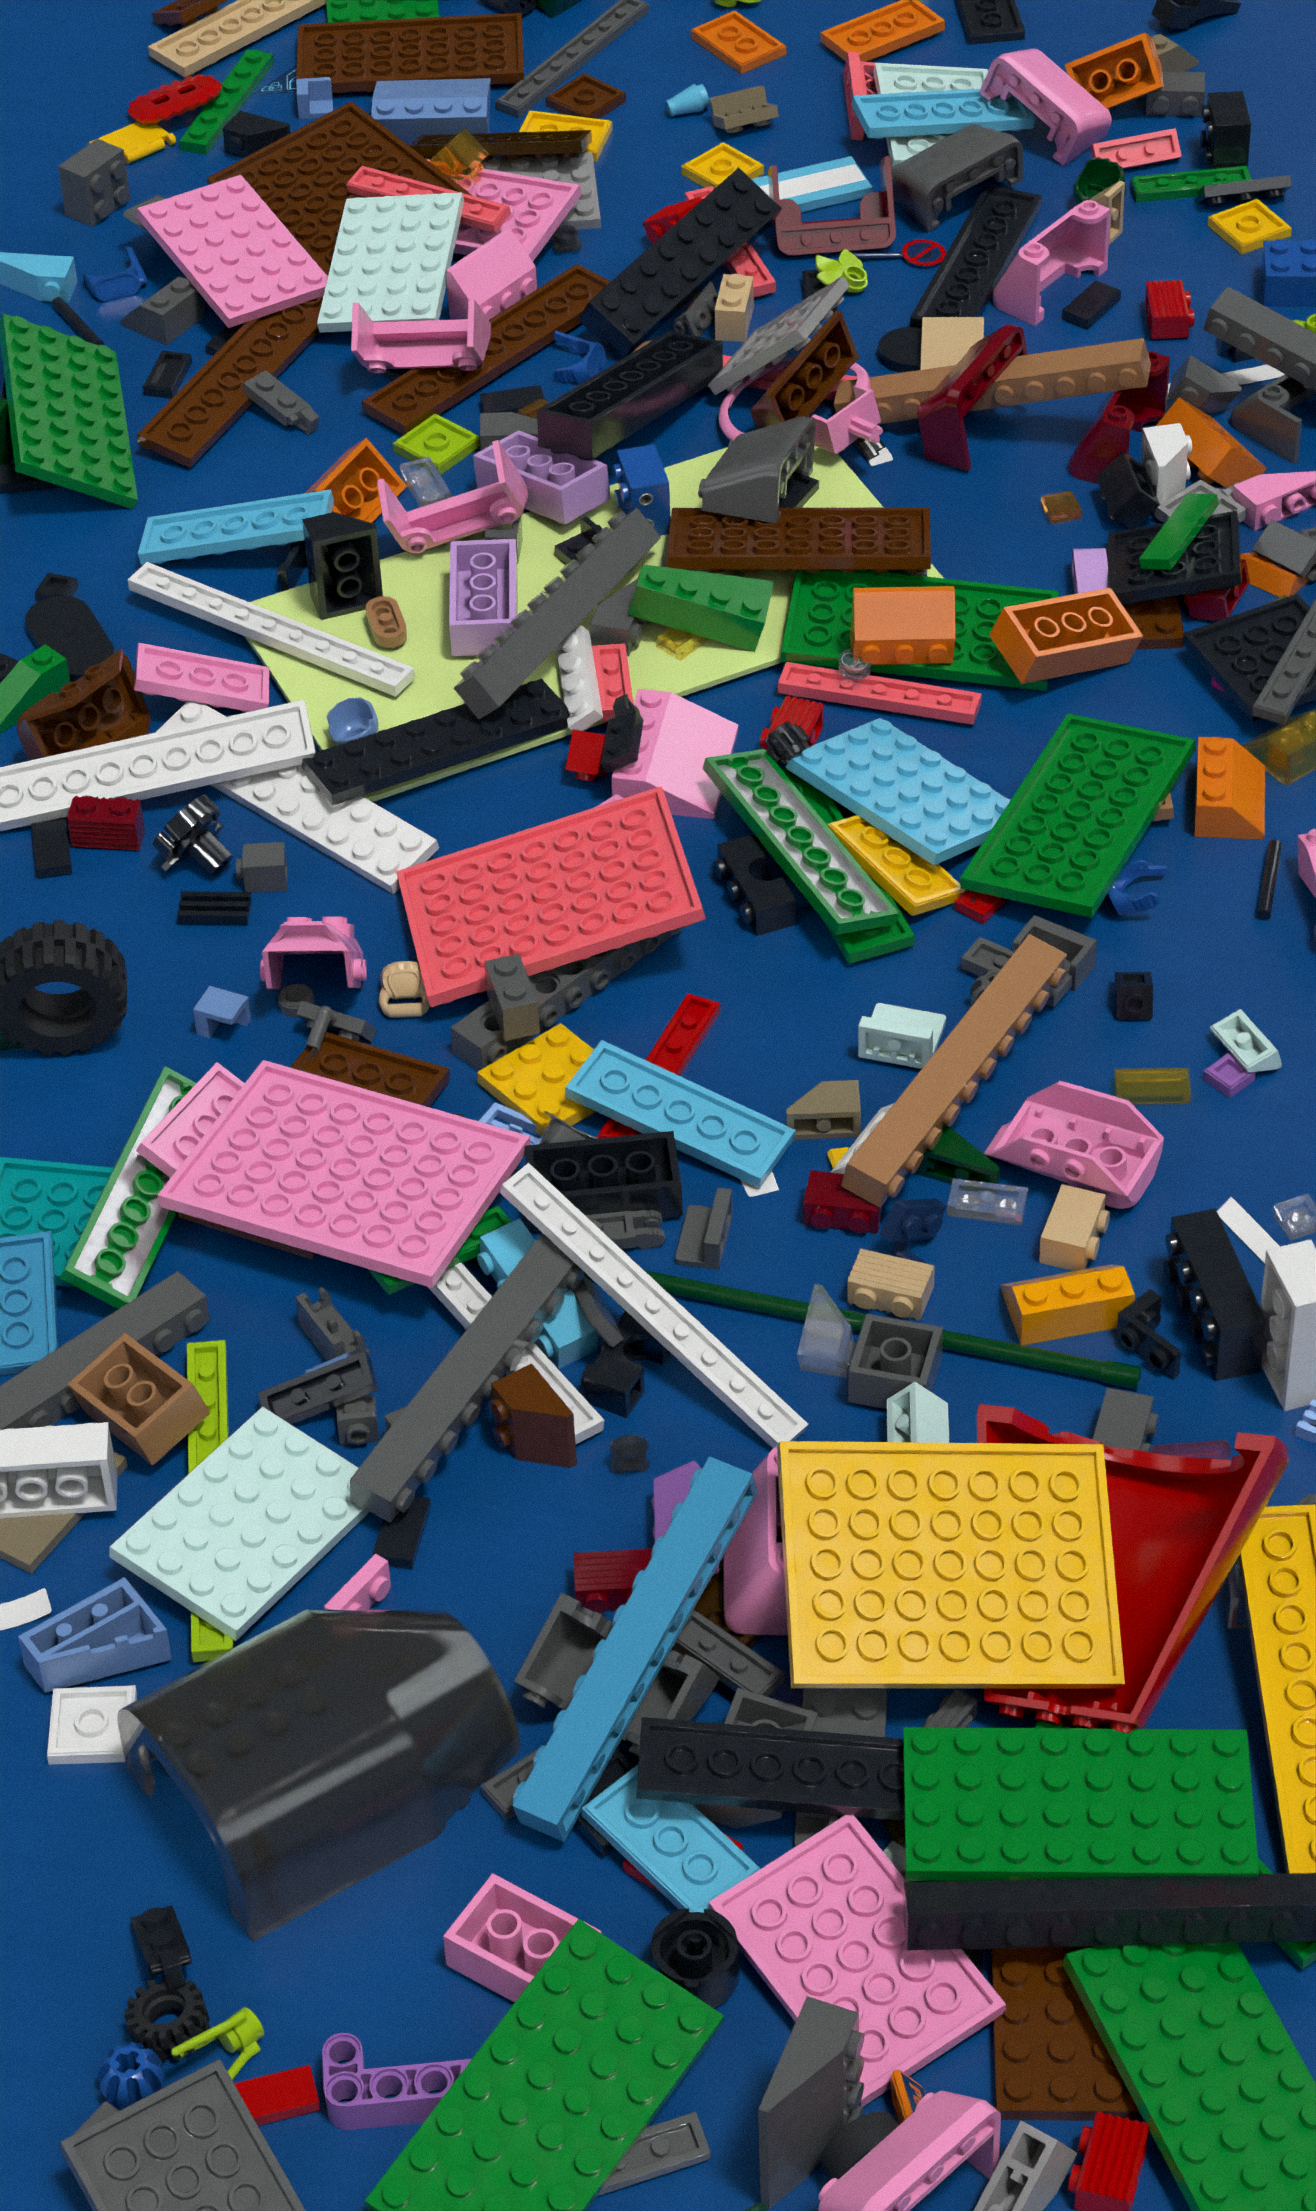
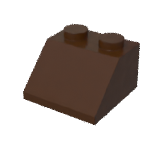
M532 1363L491 1383L493 1401L490 1402V1409L495 1422V1426L492 1427V1434L500 1448L506 1447L516 1460L567 1468L577 1465L574 1414Z

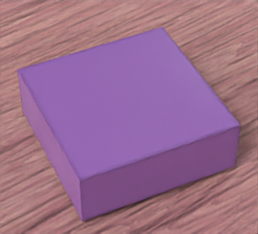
M1227 1053L1203 1071V1080L1228 1098H1231L1255 1081L1256 1072H1247L1233 1055Z

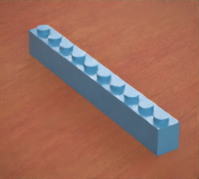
M709 1456L703 1468H698L693 1474L687 1497L683 1503L679 1502L675 1506L671 1515V1525L665 1536H660L656 1540L651 1553L652 1559L645 1571L641 1570L636 1575L632 1585V1594L626 1605L622 1604L619 1606L614 1615L612 1630L606 1640L602 1639L596 1646L590 1669L586 1675L582 1674L578 1678L574 1686L572 1701L566 1710H561L557 1715L550 1740L546 1746L542 1745L538 1749L533 1760L532 1772L526 1782L522 1781L514 1792L512 1806L521 1824L565 1842L582 1811V1807L585 1806L754 1502L758 1490L753 1473Z

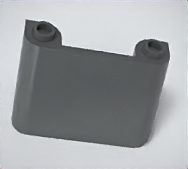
M972 124L965 126L960 131L891 167L893 200L928 233L940 226L937 217L943 209L946 211L951 209L952 197L990 176H993L998 182L1006 181L1011 187L1023 181L1022 143L1013 135L982 125Z
M800 416L740 434L734 441L731 440L728 449L710 471L707 478L702 479L700 482L698 495L699 498H702V511L777 523L781 517L779 497H786L787 480L794 471L808 477L813 472L815 419Z
M562 1592L514 1682L525 1689L522 1697L542 1708H545L547 1702L566 1710L573 1699V1690L578 1678L582 1674H587L593 1663V1654L596 1646L602 1639L606 1640L613 1626L612 1622L596 1611L594 1613L585 1607L582 1608L580 1601ZM674 1650L670 1651L621 1739L631 1744L628 1751L639 1757L642 1717L691 1721L710 1697L720 1678L704 1663L686 1654L683 1657Z

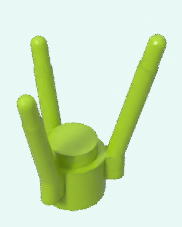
M243 2007L224 2022L174 2047L171 2050V2054L173 2056L181 2055V2058L188 2055L186 2051L193 2048L196 2051L219 2038L221 2044L228 2052L234 2053L236 2050L241 2052L227 2070L233 2080L246 2062L261 2051L256 2041L264 2036V2029L257 2016L249 2008Z

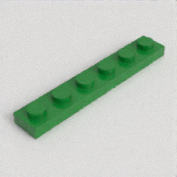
M256 49L246 50L222 82L220 95L216 97L215 101L210 100L179 140L181 151L204 155L210 152L223 134L222 128L240 111L273 66L274 58L272 53Z

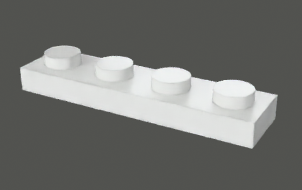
M581 625L573 630L556 649L564 702L570 713V717L567 719L568 728L584 731L603 718L590 632Z

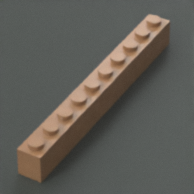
M1140 338L1017 356L970 411L1147 387L1151 362L1145 340ZM956 365L869 377L871 390L874 391L881 418L879 424L918 419L917 410L919 405L927 399ZM857 379L839 382L834 401L836 413L856 400L853 386L856 385Z
M1031 934L1026 937L847 1162L842 1187L881 1208L889 1196L895 1198L905 1182L904 1177L908 1172L911 1174L916 1172L923 1160L924 1151L927 1148L930 1150L934 1149L942 1135V1128L945 1124L950 1127L955 1122L963 1101L969 1103L973 1099L981 1078L987 1080L990 1077L999 1055L1005 1057L1014 1043V1036L1017 1033L1022 1035L1031 1022L1032 1013L1035 1010L1040 1012L1044 1008L1050 995L1049 991L1052 988L1057 990L1061 986L1067 974V971L1063 969L1067 957L1066 953Z

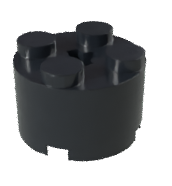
M689 1908L674 1911L657 1924L652 1935L650 1948L651 1967L712 2008L725 2002L733 1994L739 1983V1949L736 1931L732 1924L723 1915L713 1910L704 1909V1913L689 1912Z

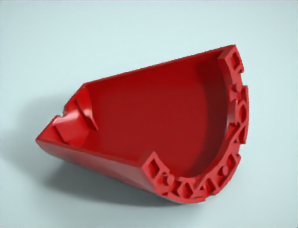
M979 1404L978 1443L1103 1444L1100 1441L1070 1432L1060 1431V1433H1053L1052 1435L1049 1433L1050 1427L1046 1426L1045 1423L1013 1407ZM1237 1432L1234 1449L1240 1455L1232 1456V1460L1180 1457L1104 1446L1125 1684L1121 1689L984 1688L985 1701L1000 1707L999 1715L1015 1720H1023V1717L1026 1716L1036 1721H1044L1069 1728L1115 1729V1731L1130 1733L1133 1729H1144L1287 1469L1289 1450L1285 1444L1276 1436Z

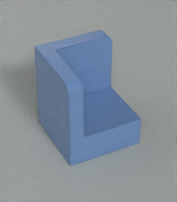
M330 77L296 79L299 119L320 118L333 111Z
M212 986L208 987L193 1009L197 1035L206 1038L212 1036L221 1022L229 1025L236 1023L248 1026L251 1021L248 996Z

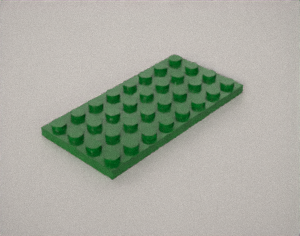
M3 313L0 318V344L15 471L133 509L138 501L116 351L111 350L105 345L98 346L86 342L75 335L69 336L57 332L49 326H40L28 322L22 317H13Z
M797 569L781 650V662L1047 691L1048 679L1021 684L989 634L1003 607L1059 597V591L889 572L876 573L861 569L853 573H843L838 569H825L820 573H810L805 569ZM954 586L955 648L953 663L855 665L854 668L849 667L853 665L852 654H846L851 651L850 629L853 588Z
M1067 713L961 875V889L1093 918L1196 750L1195 739Z
M903 1727L906 1881H990L1162 1876L1259 1877L1247 1730L1133 1729L1130 1733L1115 1731V1729Z
M578 1918L365 2199V2207L372 2211H587L606 2182L617 2170L623 2159L628 2155L722 2026L724 2015Z
M1238 1943L1093 1946L1067 1953L1062 1965L1141 2116L1148 2124L1149 2131L1191 2211H1316V2083Z

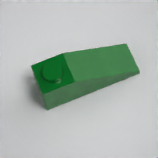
M46 644L19 660L0 683V734L17 724L21 714L48 694L53 692L60 693L61 687L70 683L67 659Z

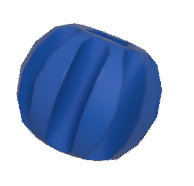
M130 2042L126 2047L118 2045L108 2051V2058L103 2059L100 2063L97 2077L100 2082L99 2090L109 2104H117L119 2109H124L162 2089L165 2076L162 2070L163 2063L153 2049H145L141 2043Z

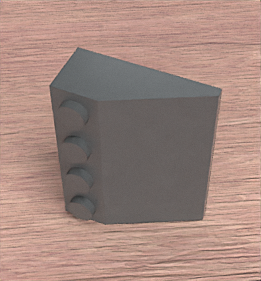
M808 1996L805 1999L758 2109L761 2207L771 2209L822 2166L820 2160L823 2150L830 2140L844 2126L864 2115V2107L859 2106L864 2091V2083L859 2082L864 2067V2058L859 2057L863 2047L865 2035L859 2032L858 2012Z

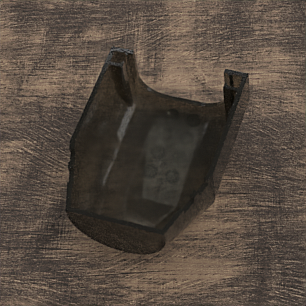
M303 1610L121 1708L117 1715L126 1768L148 1796L154 1792L153 1785L155 1784L151 1762L158 1759L165 1768L167 1777L171 1776L207 1828L220 1856L225 1873L231 1912L253 1942L437 1838L446 1828L445 1821L457 1808L463 1810L470 1803L469 1795L482 1782H487L495 1777L520 1750V1738L516 1719L496 1672L467 1629L455 1617L443 1610Z

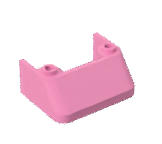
M468 299V319L373 322L359 303H353L351 351L361 365L368 368L370 373L381 374L385 373L386 369L458 367L460 370L472 371L476 370L477 366L482 365L491 337V323L475 299Z
M499 440L492 442L499 482L406 512L384 478L377 480L383 521L402 549L411 553H421L426 549L486 529L513 523L522 515L528 500L527 485Z
M948 2091L926 2094L917 2104L915 2112L839 2180L833 2178L826 2183L818 2196L820 2201L818 2211H910L965 2160L990 2180L999 2163L1001 2113L986 2100Z

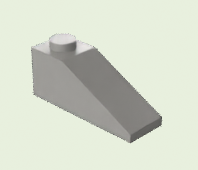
M1020 2121L973 2211H1043L1057 2194L1077 2153L1053 2137Z

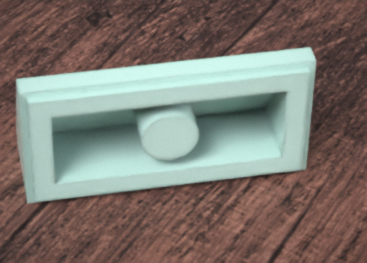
M1241 1009L1210 1026L1212 1033L1247 1072L1275 1070L1282 1067L1278 1050Z

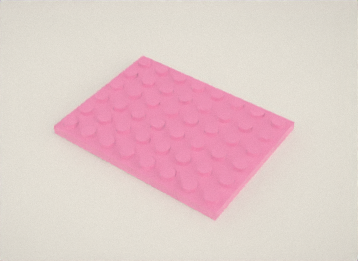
M263 1060L159 1192L158 1204L166 1209L433 1288L500 1192L502 1184L509 1179L525 1156L524 1147L530 1145V1136Z

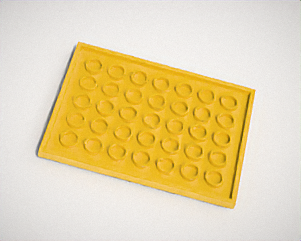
M780 1441L778 1443L777 1459L791 1688L1121 1689L1123 1687L1125 1679L1103 1444Z

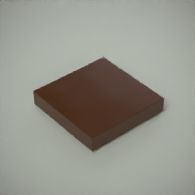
M583 73L545 97L547 107L563 115L600 119L625 103L626 93Z

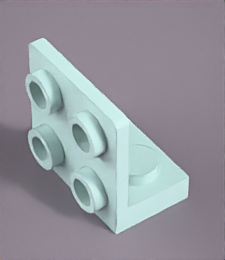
M877 1003L872 1017L862 1016L858 1026V1057L922 1069L936 1052L946 1024V1016Z

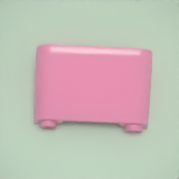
M1035 48L1004 53L994 59L979 91L989 102L998 95H1001L1000 98L1005 101L1013 94L1051 128L1047 139L1050 142L1054 140L1057 146V152L1054 153L1053 158L1062 166H1065L1090 148L1092 144L1107 136L1112 124L1111 114L1105 106L1043 52Z
M1092 200L1083 201L1021 247L993 290L994 307L1036 326L1044 319V308L1041 307L1040 292L1064 273L1078 278L1081 276V271L1094 270V275L1098 277L1107 271L1111 209Z
M775 1447L752 1472L758 1494L724 1554V1620L727 1627L738 1634L788 1635L782 1542H777V1536H782L777 1447Z

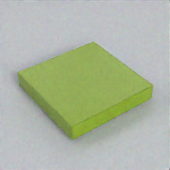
M433 414L393 443V452L440 476L481 447L480 436L437 414Z

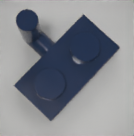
M936 1198L894 1201L880 1232L881 1236L890 1242H895L891 1256L928 1264L908 1250L913 1240L933 1239V1236L942 1226V1216L947 1205Z

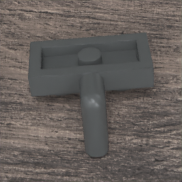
M301 1001L297 1011V1015L307 1022L306 1027L311 1030L306 1045L318 1050L328 1029L339 1032L338 1036L355 1041L362 1039L371 1043L377 1030L365 1020L336 1012L328 1006L320 1007Z

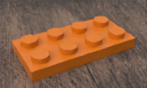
M900 0L820 32V42L845 61L847 52L850 51L859 52L860 61L867 62L944 31L945 20L919 0Z

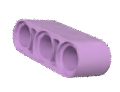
M1106 548L1072 549L1074 594L1108 588Z

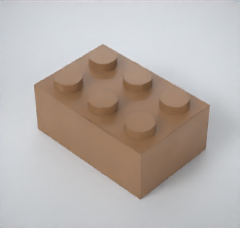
M126 1333L119 1337L67 1384L87 1415L97 1423L108 1422L110 1433L152 1466L210 1414V1411L191 1382Z

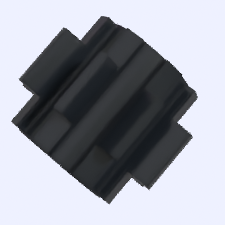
M787 721L776 727L768 735V738L765 739V742L769 745L766 751L776 763H783L786 766V760L790 761L802 751L811 748L806 742L810 737L801 726L796 724L793 726L791 722Z

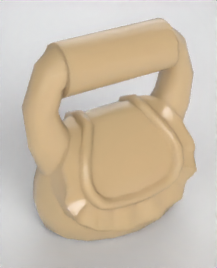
M399 961L385 966L380 975L382 988L379 994V1006L384 1015L389 1018L422 1017L426 1014L430 1004L426 995L419 963ZM390 998L395 1000L422 998L421 1003L388 1004Z

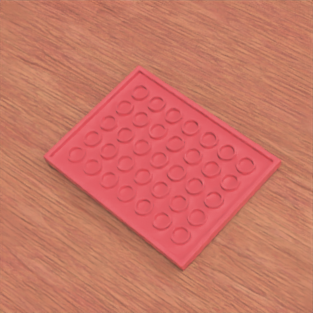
M662 786L396 871L426 995L431 1007L451 1003L456 999L475 993L485 992L484 961L520 954L528 976L543 971L553 970L574 961L588 959L602 952L622 948L627 944L646 938H653L680 927H687L706 919Z

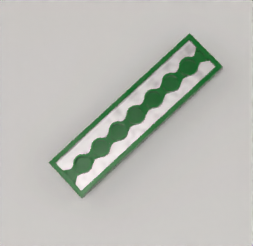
M765 749L705 758L703 765L705 773L835 935L896 925L899 912Z
M164 1066L59 1277L117 1309L137 1298L177 1213L176 1211L160 1207L158 1204V1194L170 1180V1177L136 1151L147 1135L197 1084Z

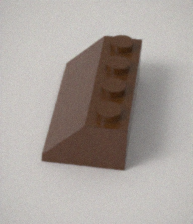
M836 310L751 408L750 414L757 429L800 416L809 417L850 367L859 359L841 311Z

